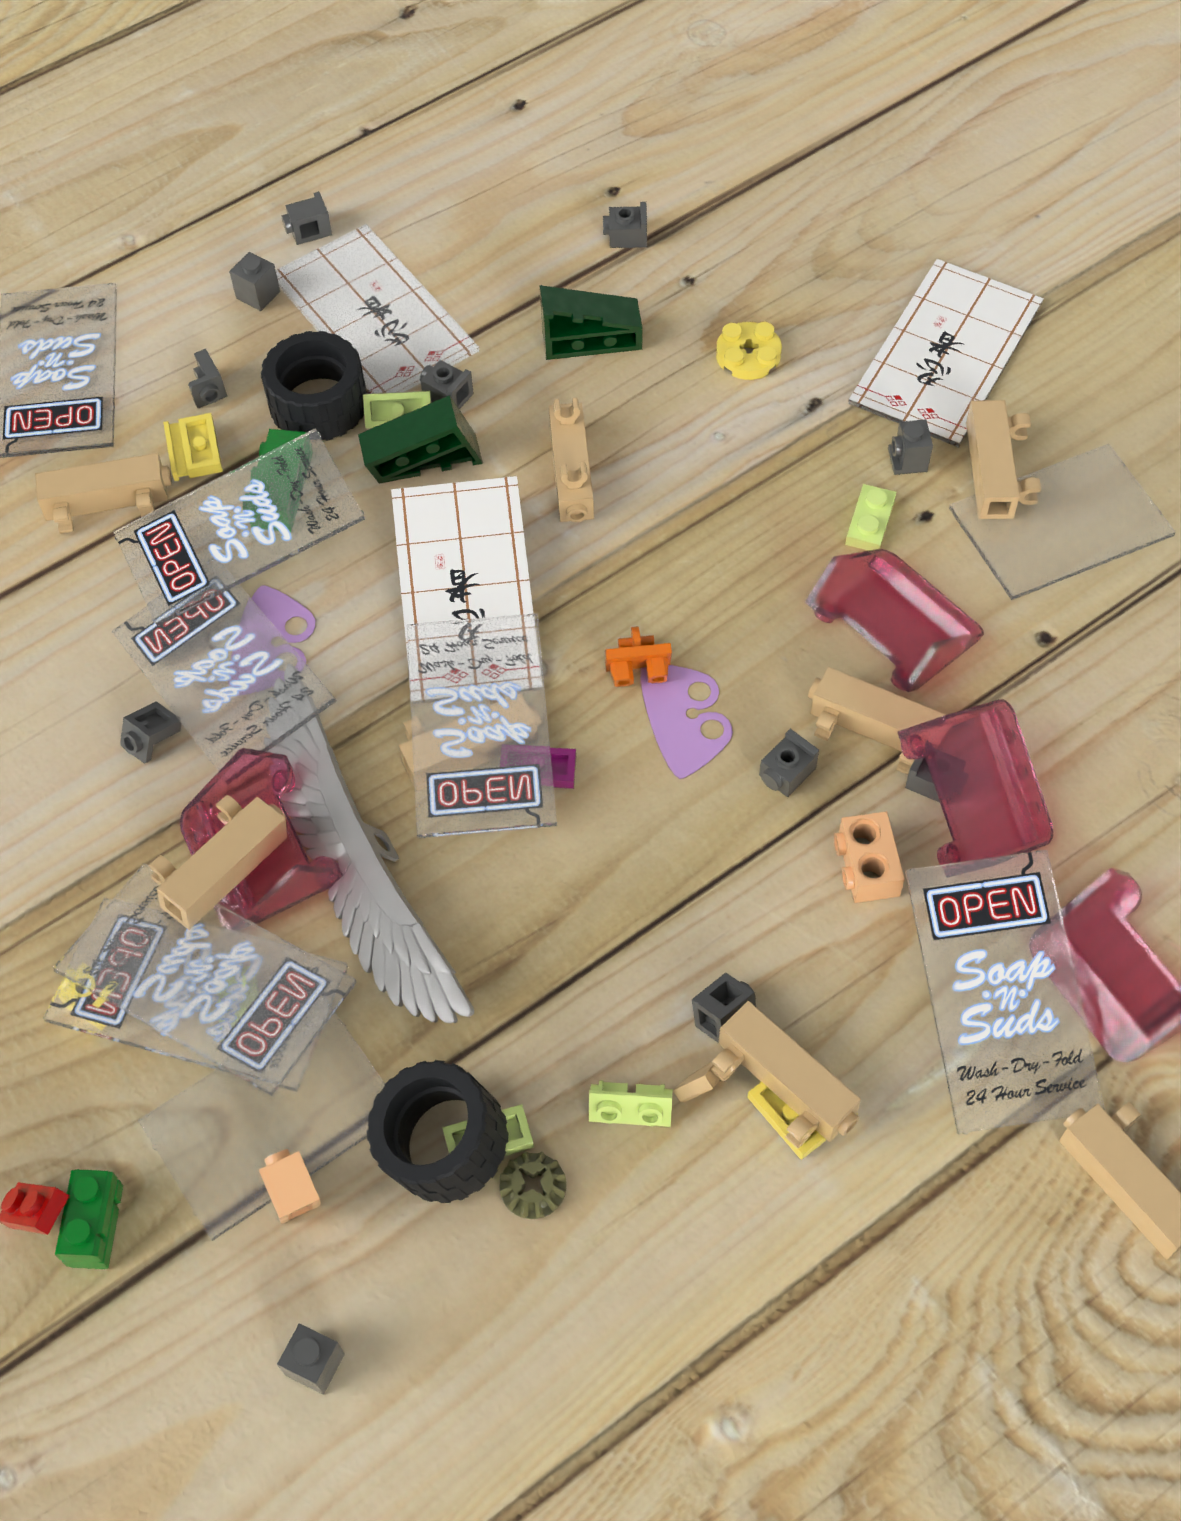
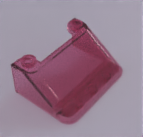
M885 549L834 556L805 601L815 610L814 614L818 619L825 623H832L834 619L842 618L894 663L896 667L892 671L890 680L894 686L907 692L918 690L980 641L984 635V630L976 621L900 557Z
M998 699L897 731L902 753L907 759L926 758L953 840L939 847L937 851V859L942 866L945 878L999 865L1048 845L1052 841V821L1015 711L1009 702L1004 699Z
M248 748L239 749L182 811L180 829L191 856L226 825L217 817L221 810L216 807V804L226 795L236 800L242 809L256 797H259L268 805H276L286 817L287 839L214 906L218 919L227 932L240 933L329 889L343 876L338 863L331 857L319 856L311 863L309 862L280 798L285 793L291 792L295 786V776L287 755Z
M1110 868L1050 918L1051 924H1044L1031 935L1028 947L1032 958L1039 951H1044L1043 958L1049 957L1051 959L1050 966L1054 963L1056 969L1048 976L1049 980L1108 1054L1118 1061L1131 1062L1139 1059L1181 1032V983L1126 919L1141 903L1142 891L1139 884L1129 872Z

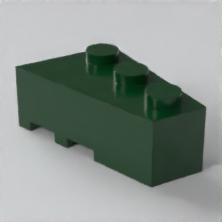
M539 285L546 360L642 350L643 327L637 298Z
M450 395L358 434L364 465L379 484L421 476L420 470L441 467L443 472L452 470L451 464L472 461L473 466L483 464L476 433Z

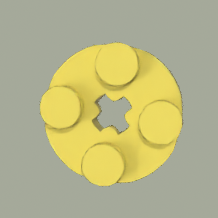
M768 322L728 323L723 327L722 334L717 340L716 359L723 370L725 366L732 371V376L744 380L760 379L768 375L769 370L774 366L777 367L780 363L782 344L779 336L774 332V326ZM744 348H752L753 353H746Z

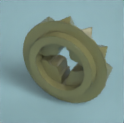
M525 1151L514 1160H509L507 1167L500 1174L501 1198L506 1207L519 1217L526 1219L545 1217L553 1213L565 1197V1174L558 1161L546 1156L543 1152L528 1153ZM522 1173L526 1176L529 1175L533 1179L543 1174L540 1186L545 1196L533 1189L523 1193L522 1190L526 1185Z

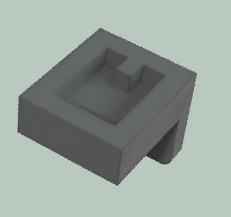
M206 348L194 353L198 367L193 368L197 379L189 382L188 386L196 407L201 408L228 397L221 374Z
M156 701L123 717L120 744L128 753L135 756L141 762L147 763L152 759L153 745L180 732L182 720Z

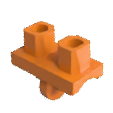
M635 626L631 627V637L618 639L619 648L605 649L606 672L610 671L615 687L634 684L633 669L645 667L648 683H663L667 681L668 665L671 663L672 656L671 643L655 644L654 635L640 636L639 627Z

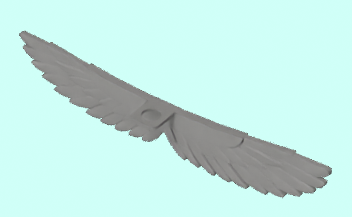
M289 666L286 671L285 682L279 679L275 687V693L281 694L280 691L282 693L287 691V693L277 696L279 697L277 701L270 699V713L272 719L277 718L276 715L282 714L280 711H284L280 707L286 703L291 704L282 708L288 709L292 707L293 710H288V714L284 713V717L275 721V724H267L270 726L267 729L272 740L266 739L265 745L268 754L273 760L268 762V766L272 774L281 783L274 784V788L278 797L284 801L281 803L283 811L293 818L288 820L289 825L297 832L304 834L298 835L297 839L304 847L309 848L306 854L311 859L322 862L338 861L331 877L328 895L329 901L334 902L336 918L342 919L343 935L348 938L350 937L351 949L354 954L359 955L360 964L364 971L367 973L373 971L378 989L382 992L387 990L389 998L395 1006L402 1007L404 1003L406 1009L413 1016L419 1017L421 1012L426 1019L434 1023L438 1022V1017L445 1023H456L458 1021L456 1013L466 1017L472 1016L474 1008L454 975L456 973L423 926V922L403 895L382 859L384 857L394 862L399 859L389 837L384 831L365 824L361 819L344 781L333 749L328 742L314 700L307 697L309 694L301 693L302 690L306 689L303 681H297L299 685L296 686L287 684V682L297 684L289 680H302L293 678L298 671L296 668ZM292 686L293 689H289L290 691H288L287 689H285V687ZM298 696H304V703H297V700H294L293 698ZM267 719V720H266V722L273 723L272 721H269V720H272V719ZM375 836L379 837L384 842L388 851H386L379 845Z

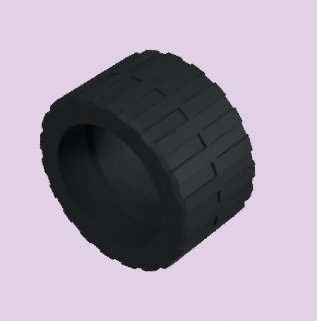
M306 331L281 340L267 353V357L262 363L261 379L271 418H273L274 424L281 430L309 432L311 442H318L342 436L358 425L359 420L364 416L363 394H367L359 353L348 340H344L337 334H330L325 331ZM314 379H330L338 382L330 389L315 394H300L292 391L300 384Z
M435 1060L434 1062L423 1061L416 1063L412 1067H406L384 1084L385 1087L377 1094L373 1101L372 1110L369 1111L367 1120L369 1122L368 1130L366 1131L367 1141L370 1144L369 1150L372 1157L378 1162L381 1170L412 1194L418 1195L423 1200L429 1202L451 1203L454 1200H463L468 1198L470 1194L478 1192L485 1187L489 1179L493 1178L497 1173L501 1161L504 1160L509 1135L506 1127V1116L501 1111V1105L496 1098L462 1067L440 1060ZM451 1100L465 1101L468 1110L467 1126L461 1141L455 1149L446 1157L434 1163L425 1165L413 1164L410 1157V1139L419 1119L429 1109L442 1102Z

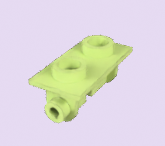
M599 1080V1084H591L589 1090V1122L671 1127L673 1089H665V1084H636V1092L628 1093V1083H613Z

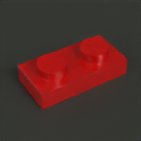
M18 1182L5 1195L2 1201L0 1223L8 1228L48 1235L70 1195L56 1187Z

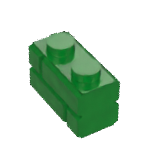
M71 1170L67 1194L70 1196L64 1205L55 1256L62 1260L66 1267L109 1269L119 1214L117 1204L121 1203L124 1186L114 1172Z

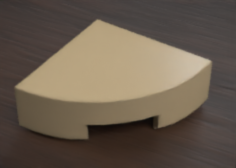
M712 1062L691 1074L673 1090L680 1103L689 1101L712 1090L720 1081V1078L712 1072V1068L715 1066Z

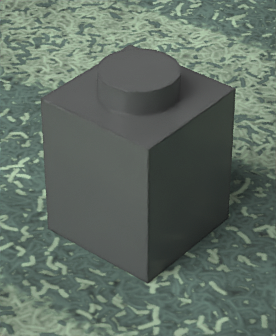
M248 252L229 271L236 299L259 311H262L280 292L275 265L251 252Z
M299 1323L277 1365L285 1376L324 1395L345 1353L338 1342Z

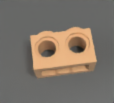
M887 811L843 817L839 833H834V846L837 856L843 855L846 866L842 867L843 884L846 890L852 891L854 903L900 897L905 878ZM865 838L868 841H870V843L862 844L857 842L855 839ZM871 871L879 877L869 878L864 875V872Z
M285 1149L264 1159L266 1166L259 1169V1172L281 1224L321 1206L320 1198L299 1151L290 1154L289 1150Z

